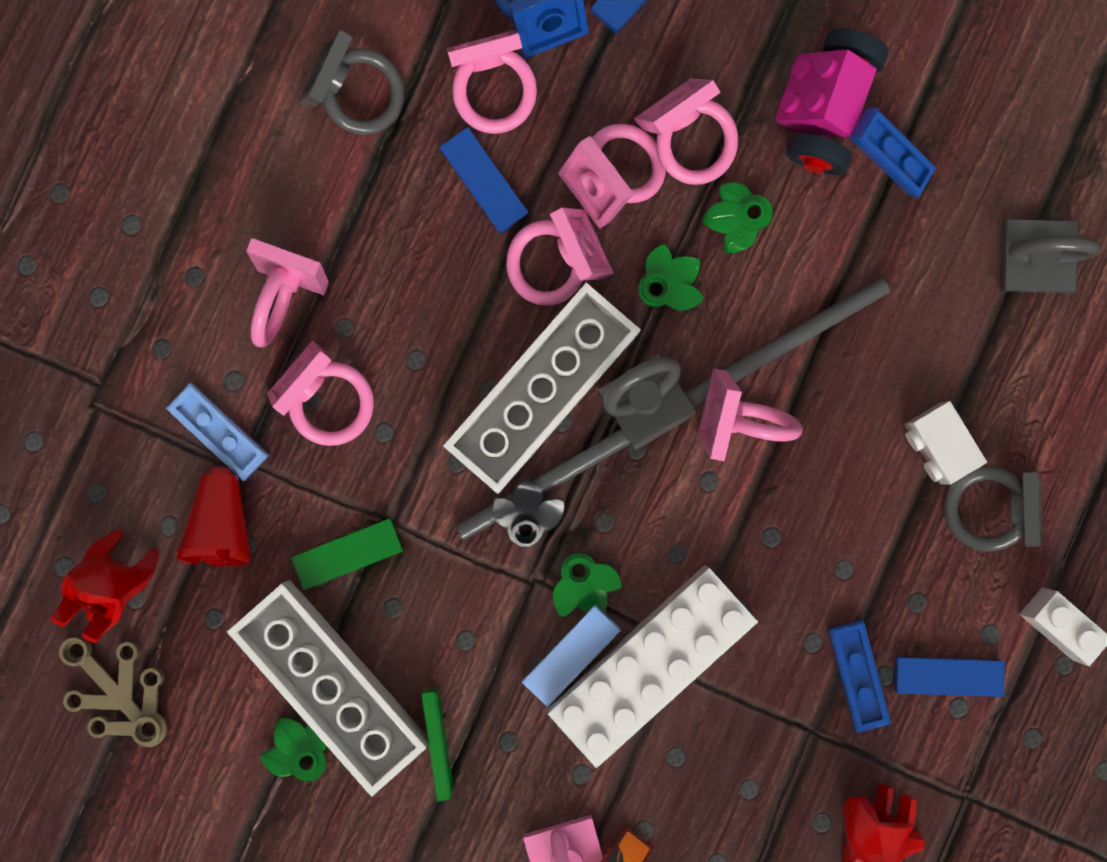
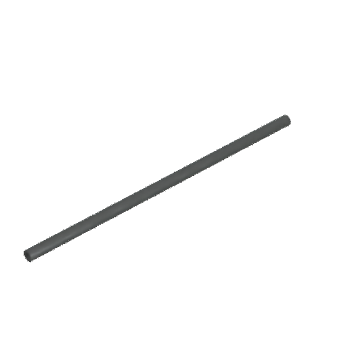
M879 278L723 370H726L736 383L890 293L889 286L883 278ZM711 377L684 392L693 407L706 400ZM622 429L534 479V481L539 485L544 495L628 446L630 442ZM513 492L505 497L511 499ZM493 504L455 525L463 541L496 523L493 516Z

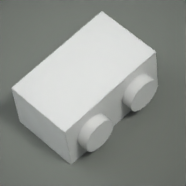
M950 401L938 403L904 424L908 430L905 435L909 444L915 451L920 450L927 461L924 464V468L934 482L939 481L940 484L951 485L988 463Z
M1041 588L1019 614L1070 659L1086 666H1090L1107 646V634L1058 591Z

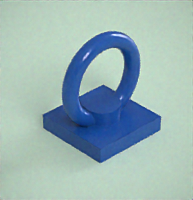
M495 0L499 10L506 17L513 20L515 31L520 36L522 44L520 51L524 59L589 34L583 0H515L513 2L510 0Z

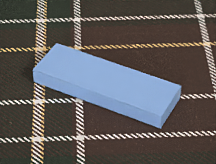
M189 383L166 408L242 481H246L269 456L260 445L193 383Z
M595 604L522 680V683L548 707L621 631V628Z

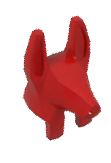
M115 530L96 540L87 549L82 562L74 566L62 580V602L50 616V620L58 626L65 627L81 609H84L90 623L84 630L82 637L90 642L97 643L118 622L128 602L150 582L159 560L160 551L153 548L137 564L130 567L110 557L122 539L123 532Z
M878 783L875 805H871L870 801L864 796L850 797L845 800L842 805L846 840L843 848L842 862H901L906 857L921 852L925 839L919 830L913 829L917 800L910 795L901 794L896 818L890 816L894 788L889 785Z

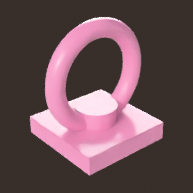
M514 30L447 48L451 66L460 65L455 73L452 86L455 107L465 122L485 133L498 134L515 129L528 118L535 105L537 96L536 79L529 64L520 55L513 52V50L522 48L519 33ZM505 63L512 67L521 79L523 86L522 99L518 108L509 116L502 119H488L479 115L471 107L466 92L467 82L472 72L491 69Z
M690 78L634 118L640 129L658 134L657 152L663 167L672 177L686 184L700 185L719 178L731 166L737 153L738 131L730 113L723 106L711 100L720 93L713 80ZM700 113L712 116L720 124L724 134L723 151L712 166L703 170H689L681 166L673 156L671 149L672 133L688 126L700 116Z
M612 124L599 130L593 137L589 136L579 142L558 172V175L598 228L601 229L611 222L626 203L642 202L655 195L664 182L666 170L658 156L657 142L651 135L633 125ZM616 138H626L635 141L645 149L652 163V174L645 185L635 189L629 188L616 168L601 151L608 141Z
M561 208L550 214L553 221L542 220L531 223L520 230L513 238L507 252V274L514 289L524 299L542 306L560 304L572 297L583 281L602 280L614 274L586 210ZM540 235H553L559 238L557 240L559 251L565 262L572 268L567 282L554 291L544 292L534 289L526 282L521 272L520 259L524 247L531 239Z
M251 238L246 252L257 271L267 275L266 282L255 306L250 330L252 343L256 347L263 348L273 341L280 330L290 305L292 293L297 292L298 287H302L324 295L329 282L320 262ZM277 292H278V295H277V298H276V302H275L274 308H273L272 313H271V315H270V317H269V320H268V322H267L268 315H269V312H270L272 303H273L274 298H275V296H276V294H277Z
M312 340L267 392V396L272 407L283 416L289 411L293 425L308 440L327 446L341 445L355 439L369 424L374 409L373 392L367 379L358 370L347 364L331 362V358L324 349ZM337 376L349 381L357 390L360 399V408L355 420L346 428L334 432H326L314 427L307 420L303 411V402L309 400L322 385L324 377Z
M713 368L697 433L710 459L725 461L731 433L740 432L771 441H792L802 435L803 426L798 419L773 407L740 401L742 391L726 370ZM742 416L764 419L782 427L756 423L744 419Z
M592 815L523 834L530 862H605Z

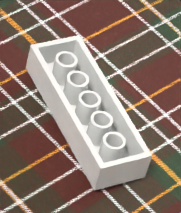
M585 283L443 447L499 494L634 340L641 329L588 283Z
M704 565L548 706V715L597 769L756 625L758 621L715 573Z
M291 580L280 584L227 631L371 797L427 748L429 744L428 736Z

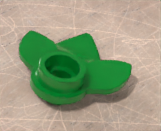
M730 182L720 185L719 193L722 202L710 207L705 213L702 222L714 231L726 233L724 241L726 253L741 252L754 244L758 230L764 229L769 225L773 218V207L767 198L761 195H752L750 190L741 183ZM753 206L761 208V215L756 219L749 217V210Z
M661 245L654 249L646 259V275L641 279L638 286L641 300L651 307L667 305L676 311H685L699 305L704 297L700 291L691 285L698 275L700 260L687 256L672 259L666 245ZM650 285H660L662 293L659 296L652 295L649 291Z
M584 553L571 554L562 564L561 574L563 578L554 587V605L561 617L570 614L577 606L586 614L595 604L605 613L607 608L606 592H612L622 587L619 575L609 565L595 564L593 559ZM576 564H582L586 568L585 574L581 577H576L572 573V568Z
M279 718L274 727V743L276 747L261 754L260 757L263 765L278 777L294 775L297 779L305 782L317 780L326 769L327 761L324 751L327 746L308 724L306 727H303L293 719ZM307 756H311L313 759V766L309 770H305L302 767V761Z

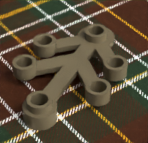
M82 636L66 639L59 648V656L62 662L68 666L80 665L106 695L87 694L83 689H74L64 696L63 704L70 712H77L81 709L121 710L130 721H111L106 715H98L89 721L87 725L88 733L94 738H102L105 735L132 736L138 745L154 747L161 743L167 734L166 720L157 713L159 686L164 682L165 675L162 669L155 666L141 673L140 683L144 687L141 709L133 700L135 660L141 654V648L135 641L121 643L116 649V657L119 660L117 683L92 655V645ZM76 644H80L83 647L82 656H77L74 653V646ZM125 646H130L133 649L134 654L132 658H127L124 655L123 650ZM149 672L157 675L156 684H151L147 680ZM73 694L80 697V706H75L72 703L71 698ZM96 721L104 723V732L96 730ZM147 722L155 726L154 734L146 732L145 724Z

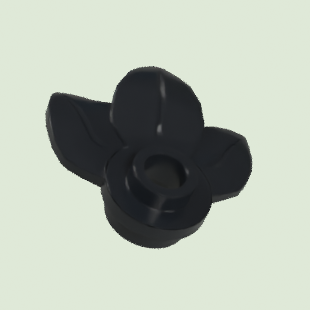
M530 478L523 480L516 486L511 499L496 497L493 502V516L496 522L508 529V535L512 542L522 547H529L537 543L542 537L543 531L557 526L564 512L563 499H543V493L539 485ZM523 524H529L531 529L524 532L519 530V527Z

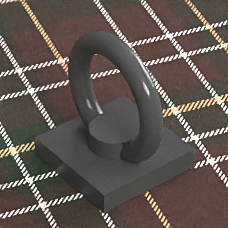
M339 30L326 41L299 98L298 104L311 110L323 102L330 118L348 132L359 135L381 132L388 128L401 112L404 102V85L401 75L395 65L379 52L365 48L347 50L353 37ZM355 63L371 64L377 67L387 78L390 86V101L386 110L380 116L372 120H357L348 116L338 105L335 95L347 76L349 65Z
M1005 220L1002 222L1001 292L1074 293L1076 292L1077 261L1097 256L1101 252V245L1094 239L1077 237V221Z
M658 354L598 389L603 398L605 411L614 416L634 450L639 449L696 415L694 407L677 383L681 374V366L674 358L661 357Z
M981 466L954 482L948 488L943 507L945 521L952 534L964 545L980 551H998L1012 546L1025 534V547H1041L1043 543L1041 472H1024L1022 482L1016 475L1005 469L994 466ZM983 480L999 482L1012 492V527L1005 533L995 537H982L970 532L963 525L958 513V504L962 493L970 485Z

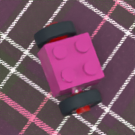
M833 29L826 36L822 52L798 54L792 66L791 75L784 95L780 100L775 118L776 122L796 133L790 138L786 149V156L791 161L814 173L842 175L846 173L852 153L845 146L831 139L832 137H850L858 124L875 73L883 69L888 57V47L881 40L870 34L853 29Z

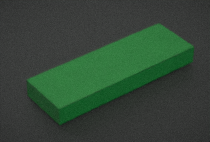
M389 518L293 556L291 559L302 588L306 590L403 552L404 549L392 518Z
M437 686L424 688L421 694L437 802L450 800L454 787L439 688Z

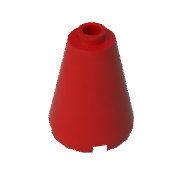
M213 467L210 468V473L202 474L177 550L178 561L199 565V561L211 563L210 566L246 565V562L250 563L251 553L239 478L231 474V469Z

